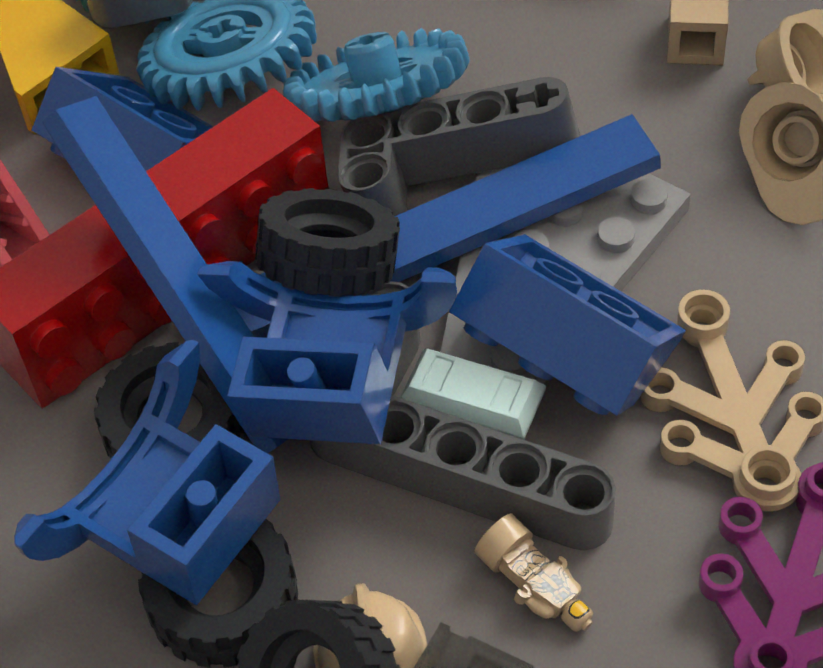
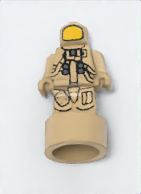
M512 513L499 519L479 540L474 553L493 572H502L520 588L514 596L516 603L520 605L526 604L534 614L544 619L556 618L562 613V621L574 632L581 629L586 631L593 623L591 620L593 611L580 599L576 600L581 593V585L571 576L569 569H566V559L559 556L557 562L551 563L546 556H543L533 546L534 542L531 540L533 533Z

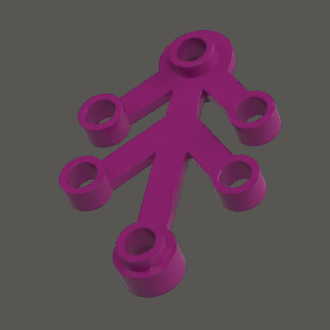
M823 462L808 467L799 478V492L795 503L798 510L802 513V517L785 568L761 531L763 513L760 506L754 500L747 497H734L727 500L721 508L719 518V531L727 541L736 545L773 605L767 627L765 628L741 592L743 568L739 561L727 554H714L703 561L699 575V589L707 599L716 603L740 643L735 650L733 668H766L759 662L758 658L760 656H772L781 660L784 664L781 668H807V666L823 660V627L795 637L801 616L823 607V573L813 577L823 547V490L816 485L823 483ZM735 515H742L747 517L752 524L745 527L737 526L729 518ZM714 572H724L733 581L726 585H719L714 583L709 578V575Z

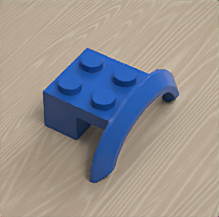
M240 261L206 264L200 267L197 273L208 289L224 301L251 315L271 322L267 338H242L227 395L252 437L381 444L405 332L417 330L439 320L451 309L457 295L455 276L444 269L430 267L423 271L420 280L404 290L381 295L329 297V295L324 294L312 295L297 289L291 290L253 272Z
M194 339L185 341L166 354L157 364L155 381L141 416L125 442L105 468L79 494L53 512L38 516L26 513L17 523L14 543L25 557L37 561L60 558L80 547L89 539L196 606L199 604L281 500L273 456L217 424L214 425L201 442L178 429L188 408L197 380L200 364L199 342Z

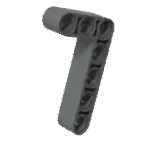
M390 281L389 283L382 284V288L376 291H367L362 296L381 295L401 291L409 287L400 282ZM419 329L406 331L404 334L381 444L310 440L311 448L317 457L328 463L495 522L505 515L512 513L533 535L572 549H595L605 543L612 533L616 487L613 477L606 469L595 463L394 396L420 345ZM392 440H405L404 442L397 444L388 443ZM456 460L467 462L465 464L456 466L447 464L451 461ZM521 481L527 482L530 485L519 488L510 486L509 484L512 482ZM587 503L595 508L581 510L574 508L572 505Z

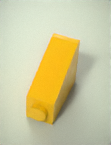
M0 0V56L27 129L34 135L37 133L32 131V127L55 67L112 75L120 74L109 33L62 0Z

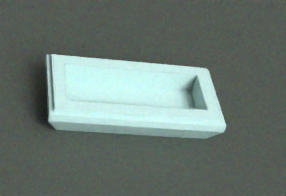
M426 348L423 349L400 398L524 440L545 393L546 385L534 379Z

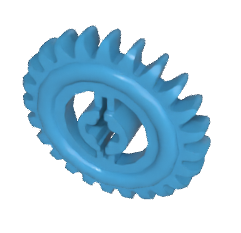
M205 0L202 3L195 1L187 10L169 16L170 21L159 23L154 28L155 33H150L146 37L137 55L138 64L136 70L150 96H156L161 104H166L172 100L177 109H181L188 102L189 94L193 106L196 110L200 111L205 103L204 93L207 91L211 92L218 108H222L224 103L223 92L226 88H232L239 100L244 103L246 99L244 87L250 81L255 82L261 92H267V84L264 73L267 71L271 72L276 80L283 83L286 82L287 76L282 61L290 69L301 70V57L312 56V44H315L317 41L315 18L313 12L306 6V2L303 0ZM246 25H255L257 27H246ZM190 54H203L204 57H195Z
M420 28L413 35V46H410L406 33L401 30L396 37L397 47H395L394 40L389 33H369L348 41L344 49L337 47L336 57L338 65L333 66L330 58L327 55L321 54L317 57L318 68L313 62L302 63L301 70L291 71L290 77L284 83L283 95L316 122L320 120L335 122L337 120L349 121L356 118H367L399 110L407 105L416 104L426 97L438 94L440 89H447L464 74L470 59L464 39L460 34L455 35L452 30L442 32L441 29L436 28L430 31L427 36L425 30Z

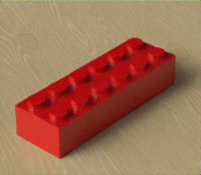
M274 88L268 90L146 171L206 264L240 261L247 266L255 260L259 209L262 204L267 203V199L270 197L282 195V192L291 190L301 191L302 189L314 188V190L329 189L320 125ZM96 205L0 267V365L41 409L60 396L73 392L83 380L110 361L124 356L133 345L160 326L172 322Z

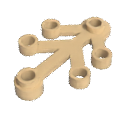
M711 290L692 291L686 294L679 303L677 325L686 330L683 336L686 342L694 347H698L718 397L681 381L674 371L661 367L640 398L644 406L652 411L666 412L675 407L733 434L739 451L702 436L698 427L690 421L673 420L662 429L660 453L671 464L681 466L696 461L732 478L734 491L737 496L754 500L762 511L784 509L796 500L799 492L798 482L801 472L795 463V459L808 437L816 436L823 431V397L813 392L795 394L788 404L786 424L771 445H768L761 424L784 386L795 383L800 379L805 363V353L798 344L792 341L781 340L772 343L766 351L764 367L747 393L724 339L730 317L728 302L722 295ZM700 322H701V323H706V324H708V325H700V324H696V323H700ZM787 359L794 365L788 367L781 366L775 360ZM654 386H665L670 390V392L665 394H658L653 392L650 388ZM809 410L816 414L817 417L806 419L799 416L797 412ZM674 438H684L691 443V445L687 447H677L674 446L670 442V440ZM759 478H768L773 480L777 485H764L756 480Z

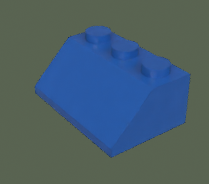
M55 67L32 131L52 143L50 150L53 153L65 158L42 121L55 109L97 96L145 171H147L213 126L182 108L177 109L170 101L166 104H161L156 96L152 97L147 93L143 85L129 77Z
M526 234L485 243L449 310L451 314L466 322L463 328L471 337L490 346H498L500 343L520 356L518 363L526 371L544 380H552L555 377L576 390L573 394L576 401L587 409L601 415H608L611 412L617 416L632 407L686 332L682 327Z

